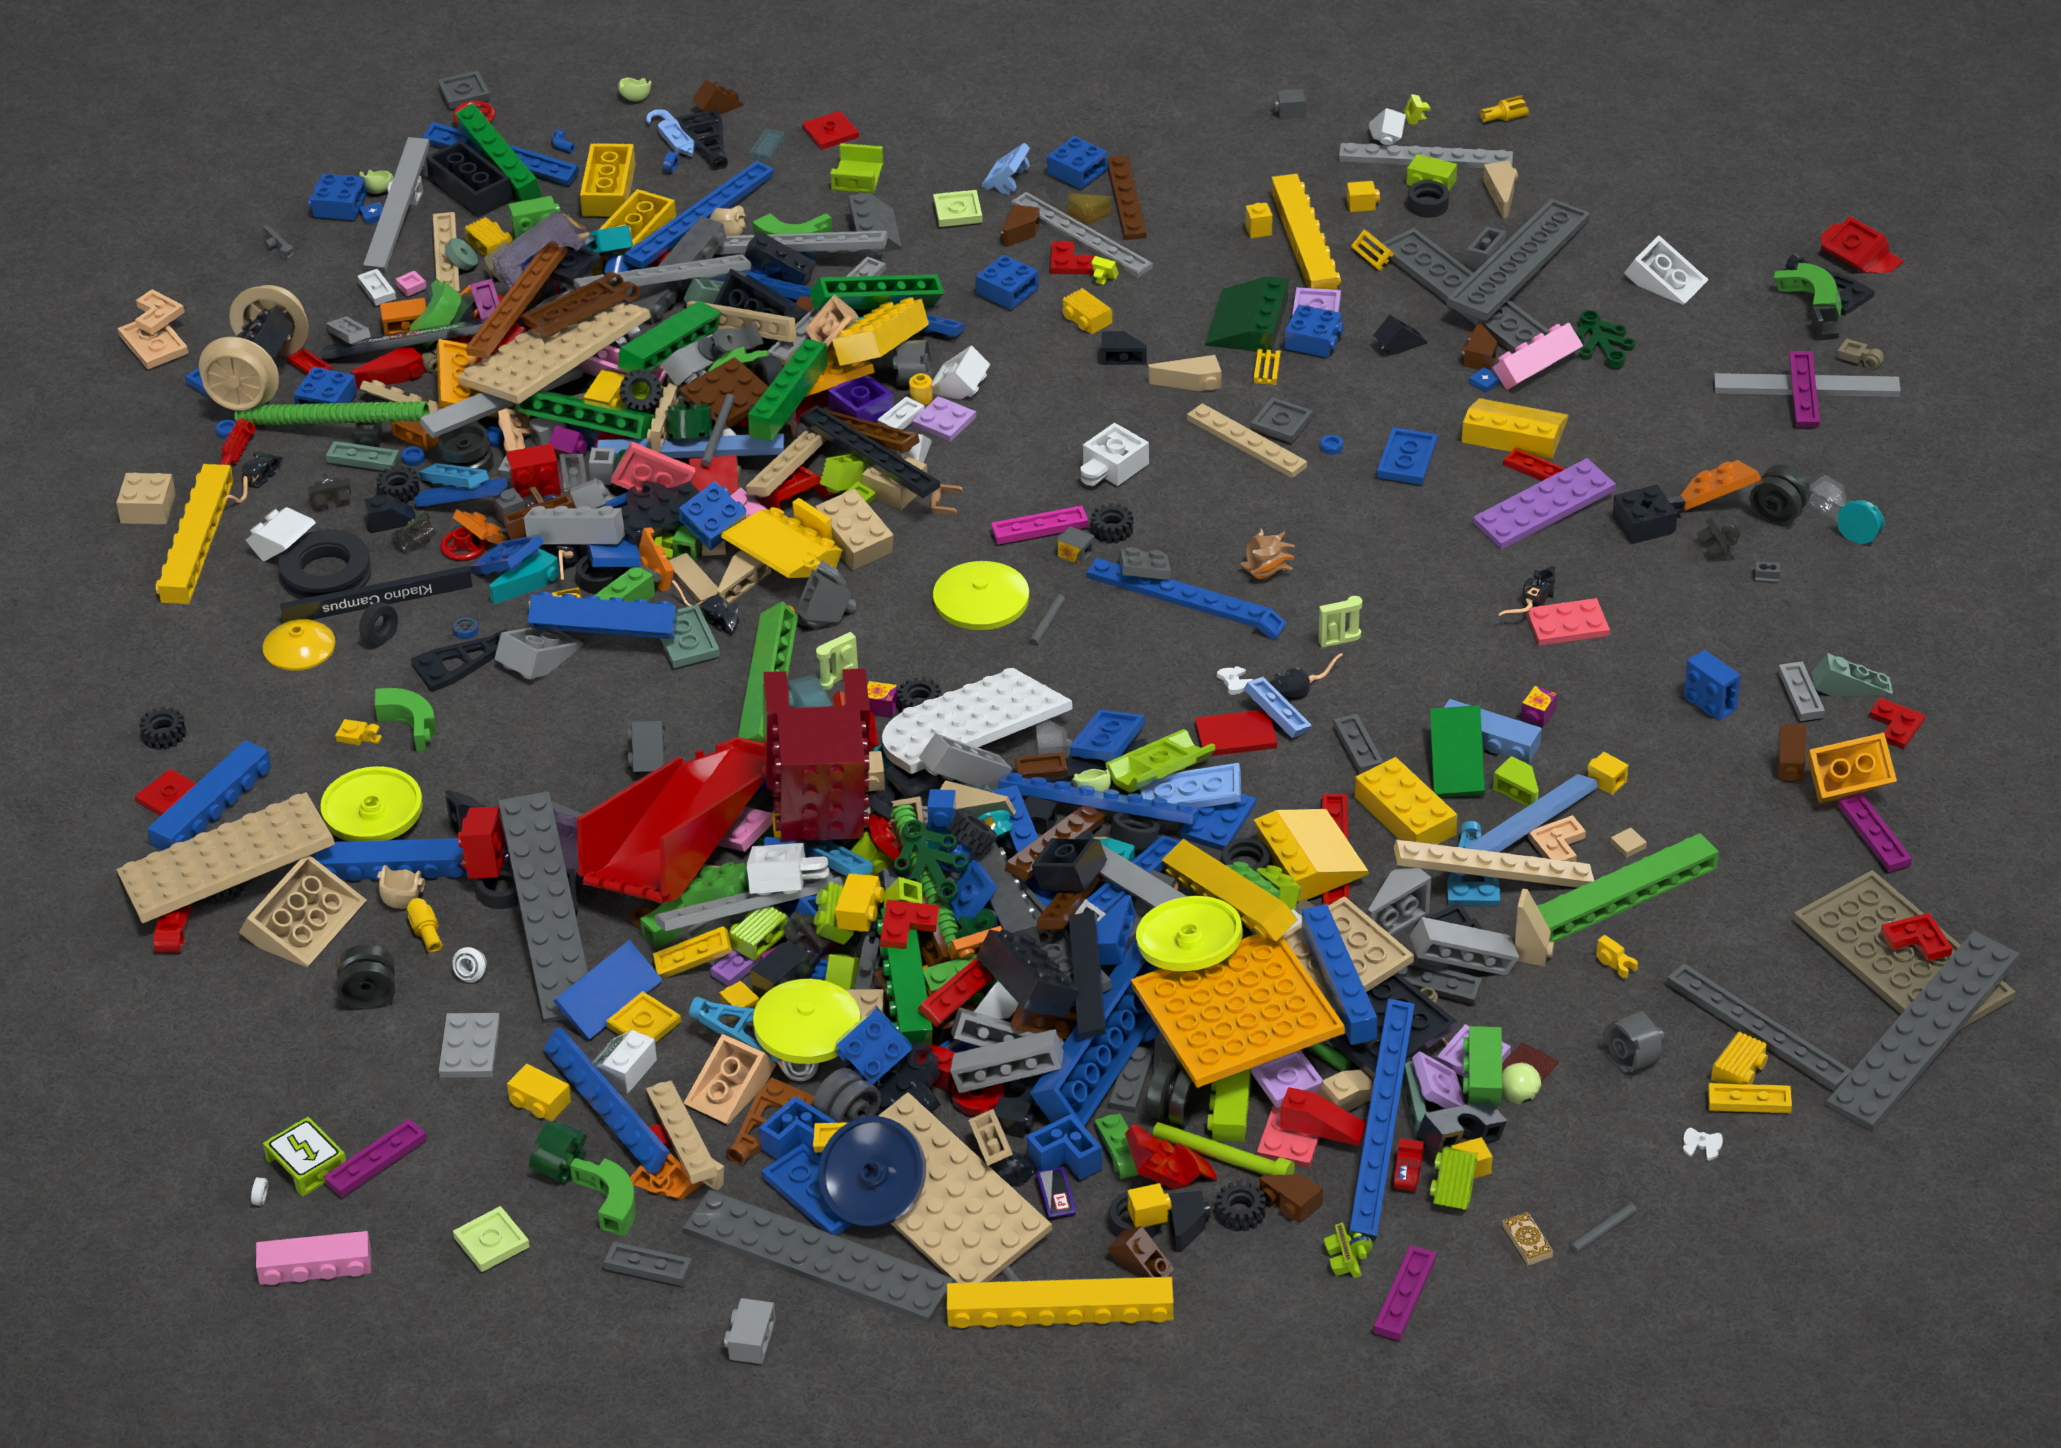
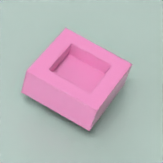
M415 271L395 279L396 286L407 296L427 288L426 281Z

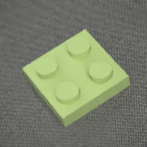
M977 190L933 194L939 227L983 223Z
M501 1206L453 1231L454 1239L481 1272L530 1247L527 1237Z

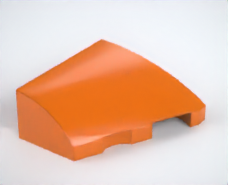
M671 1153L668 1154L657 1174L649 1173L643 1165H640L630 1177L633 1187L636 1185L648 1190L650 1193L676 1199L685 1198L703 1184L702 1181L692 1184L681 1162Z

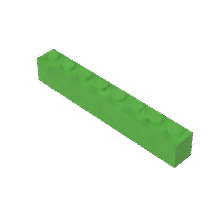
M783 601L760 614L738 734L740 738L764 743L763 672L787 671L788 677L798 615Z
M1699 833L1671 847H1666L1651 856L1644 857L1631 865L1624 866L1611 874L1602 876L1591 883L1582 885L1571 892L1560 895L1551 901L1538 905L1540 913L1551 930L1550 942L1561 940L1717 869L1719 851Z

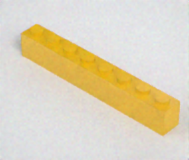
M1298 174L1272 177L1271 193L1307 288L1337 290V286L1341 284L1340 274L1335 272L1334 259H1330L1329 246H1325L1324 233H1320V224L1318 220H1315L1314 208L1310 207L1309 195H1305L1304 182H1300Z
M203 464L201 472L197 473L195 488L191 489L190 501L185 505V515L179 521V531L174 534L173 547L168 550L167 563L162 566L161 579L156 582V593L160 594L161 603H190L227 502L225 496L230 494L234 483L231 465Z
M1184 839L1162 859L1163 863L1167 866L1165 871L1170 877L1175 878L1176 881L1179 880L1186 889L1191 888L1198 896L1212 897L1230 904L1238 912L1242 923L1250 930L1254 928L1262 938L1267 936L1276 942L1298 920L1285 902Z
M1172 1277L947 1283L948 1327L1023 1326L1025 1324L1048 1326L1054 1323L1077 1325L1089 1322L1106 1324L1124 1321L1135 1323L1137 1321L1164 1322L1166 1320H1173Z

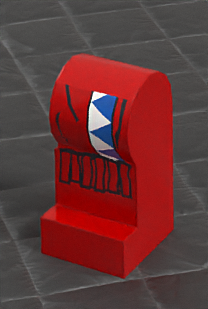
M1399 1138L1394 1189L1416 1192L1423 1161V1141Z

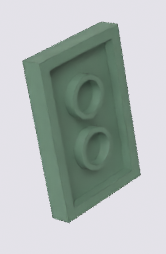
M699 605L677 609L678 617L675 639L660 638L673 668L720 657L719 647Z

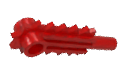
M243 417L235 421L236 426H232V431L229 432L230 437L226 438L227 443L222 444L221 456L224 457L219 465H230L231 463L237 465V462L240 461L239 456H243L242 450H246L245 445L249 444L248 439H253L251 434L255 432V426L251 421L245 422Z

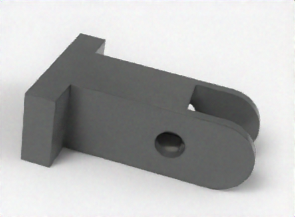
M751 323L743 328L719 329L713 333V336L704 337L698 341L700 352L708 360L719 359L727 352L740 347H744L747 353L764 344L755 323Z

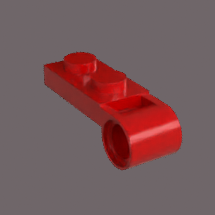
M193 903L159 917L154 932V950L156 953H182L183 950L180 949L181 946H184V930Z

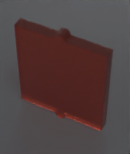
M1521 1043L1502 1063V1072L1512 1064L1527 1063L1533 1066L1539 1073L1542 1083L1559 1064V1061L1544 1054L1542 1050H1536Z

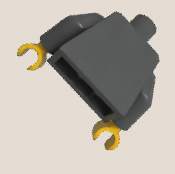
M807 552L808 555L814 557V562L808 564L803 560V564L806 567L814 566L817 569L811 571L796 611L793 607H788L794 613H798L797 624L818 629L829 625L831 622L838 623L841 621L844 612L852 614L856 609V601L850 599L851 591L846 588V581L840 572L824 561L819 562L814 553Z

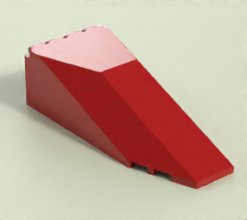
M737 737L715 744L716 751L704 755V751L697 750L695 751V758L683 762L682 757H676L576 819L579 876H584L583 883L660 903L672 902L679 898L766 778L764 743Z

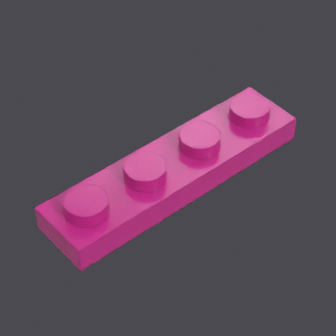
M1083 506L993 522L991 523V530L997 545L1065 532L1070 526L1076 529L1089 526Z

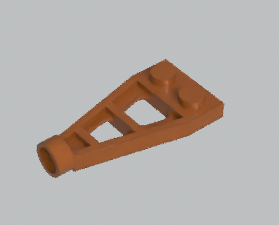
M771 1077L757 1093L735 1142L726 1151L729 1160L738 1165H743L748 1159L762 1151L760 1139L748 1134L754 1126L760 1127L767 1121V1119L762 1118L766 1107L771 1106L779 1110L794 1096L812 1106L814 1095Z

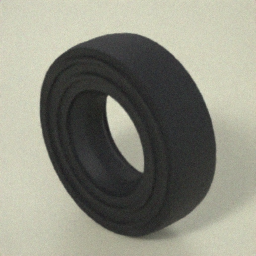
M382 602L371 604L364 611L360 620L359 632L361 638L374 646H382L394 636L398 625L396 610ZM380 616H383L382 626L375 633V623Z

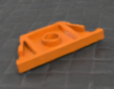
M1739 460L1728 461L1711 471L1705 470L1700 472L1692 479L1680 496L1685 500V510H1688L1761 480V477L1757 470Z

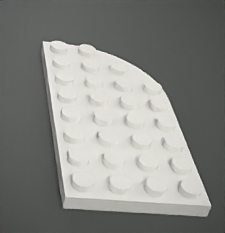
M1008 668L994 676H987L976 683L966 684L961 689L946 692L938 698L926 700L915 707L905 708L902 713L894 717L886 725L882 734L883 750L891 762L912 774L925 769L926 765L919 756L935 733L974 747H980L1072 710V700L1019 672L1017 669Z

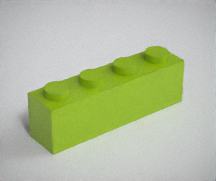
M1251 1068L1212 1082V1090L1216 1091V1094H1210V1110H1213L1214 1113L1208 1114L1207 1130L1212 1131L1213 1141L1245 1143L1252 1075Z

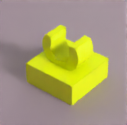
M1411 94L1404 110L1408 123L1412 125L1417 124L1419 120L1427 119L1425 113L1422 112L1431 110L1429 104L1422 103L1417 95Z
M1097 256L1094 257L1092 267L1094 277L1097 278L1095 283L1104 285L1107 278L1115 280L1118 276L1115 262Z

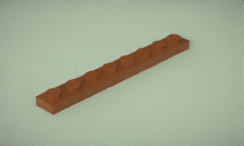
M546 241L466 346L467 355L479 358H488L566 255L568 252L566 244Z

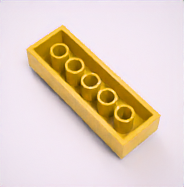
M913 297L901 300L899 304L893 305V302L882 304L880 308L872 310V313L864 315V318L855 321V324L839 331V336L832 339L839 365L842 366L881 357L928 326L929 323L922 299L913 300Z

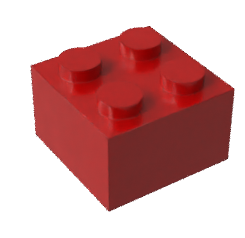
M553 444L506 451L511 488L517 491L524 502L537 500L531 491V488L534 487L542 499L549 495L561 496L558 464Z
M499 807L469 808L466 818H463L462 831L458 833V845L463 848L462 866L464 869H467L469 879L494 878L500 875L507 852V844Z

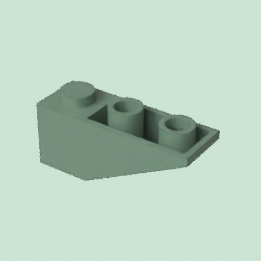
M1829 653L1824 656L1811 672L1815 690L1830 696L1893 694L1890 677Z

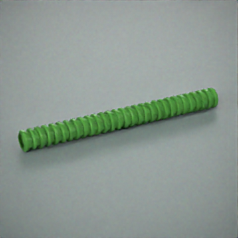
M403 401L401 403L363 402L361 404L257 405L247 410H235L234 418L236 421L243 417L245 422L251 421L254 425L339 424L341 422L385 423L387 421L420 422L421 417L430 414V409L426 401H414V403L412 401Z
M911 805L898 806L891 813L902 845L905 843L901 834L903 826L909 820H917ZM912 832V833H911V835H917V834H919V832ZM916 846L909 858L912 871L919 856ZM926 866L921 878L922 896L926 897L929 904L939 905L937 924L949 948L951 942L956 940L955 935L959 928L955 918H953L954 915L950 905L940 901L938 898V885ZM982 989L970 998L968 1002H972L974 1006L981 1003L985 997Z

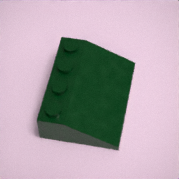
M1266 276L1222 289L1205 346L1258 352V349H1261L1262 353H1267V350H1271L1272 354L1288 301V279Z

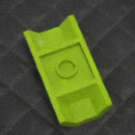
M1182 729L1106 762V768L1114 784L1131 793L1150 785L1154 778L1163 779L1175 771L1183 770L1187 766L1190 767L1209 759L1215 751V745L1211 743L1199 748L1193 744L1187 730Z

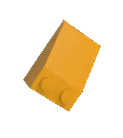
M1884 733L1810 749L1807 754L1819 803L1842 799L1897 782Z

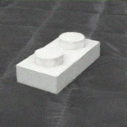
M378 269L357 276L359 285L375 306L396 299L395 291Z
M906 396L881 416L877 423L903 430L924 410V405Z

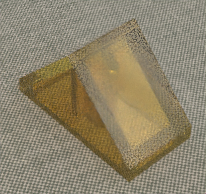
M1068 193V213L1082 224L1089 226L1111 215V196Z

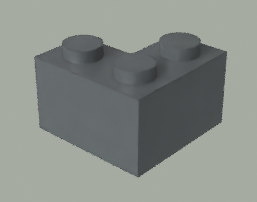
M632 722V727H628V742H631L633 746V752L628 753L629 767H633V772H653L665 765V747H667L666 722Z

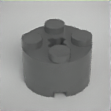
M927 340L904 341L895 347L896 356H893L894 369H898L896 376L898 387H908L910 378L919 373L928 375L932 379V369H930L932 356L930 344Z
M1643 1011L1630 1014L1605 1026L1603 1043L1604 1046H1609L1611 1052L1607 1055L1609 1060L1621 1072H1634L1660 1060L1662 1042L1665 1039L1664 1033L1660 1027L1654 1025Z

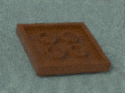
M734 357L679 388L680 396L690 405L709 404V408H712V425L714 426L726 395H734L735 399L723 428L724 430L747 417L768 389V386Z

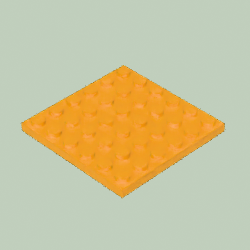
M1259 934L1244 938L1229 957L1207 968L1193 971H1171L1161 968L1131 979L1133 990L1197 1088L1345 1033L1344 1024L1283 936L1276 942L1267 936L1262 938Z

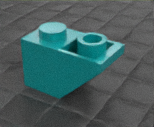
M629 225L600 229L578 235L581 247L597 252L600 256L633 247Z

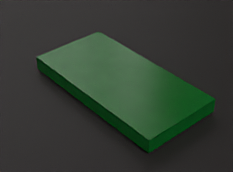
M1480 705L1430 709L1434 793L1439 798L1485 795Z

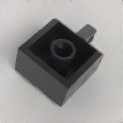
M1658 484L1614 495L1613 517L1631 544L1673 534L1676 531L1677 514L1685 511V500L1683 497H1666Z
M1083 831L1076 839L1051 838L1031 866L1041 890L1082 892L1086 891L1107 861V857L1100 840L1094 839L1092 831Z
M791 942L781 943L750 969L752 992L760 1000L769 990L782 983L798 979H811V972L820 963V955L810 948L803 950Z

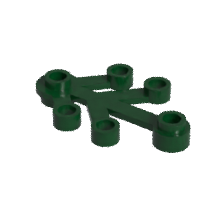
M1594 310L1582 312L1578 320L1580 328L1577 330L1576 335L1582 345L1584 344V336L1589 330L1593 335L1586 345L1580 348L1579 358L1590 360L1593 357L1594 348L1599 343L1607 356V365L1613 369L1623 367L1625 364V353L1621 350H1614L1609 342L1621 345V348L1625 351H1632L1635 348V340L1624 338L1626 327L1602 321L1598 312ZM1601 329L1611 331L1612 334L1603 332Z
M909 820L901 831L905 843L900 856L894 861L896 871L900 874H906L910 871L909 858L916 846L919 856L908 880L921 883L922 875L927 866L938 885L937 895L940 901L952 903L958 897L957 885L954 881L946 879L937 861L953 865L956 871L963 872L969 865L967 857L964 854L955 855L947 853L957 848V840L953 834L944 835L928 831L925 824L921 821ZM912 832H919L917 835H911ZM926 841L941 844L942 848L947 852L929 848ZM946 841H953L951 845L945 844ZM960 860L964 861L962 865L956 864ZM900 863L907 864L905 867L898 866ZM946 892H952L951 895L944 896Z

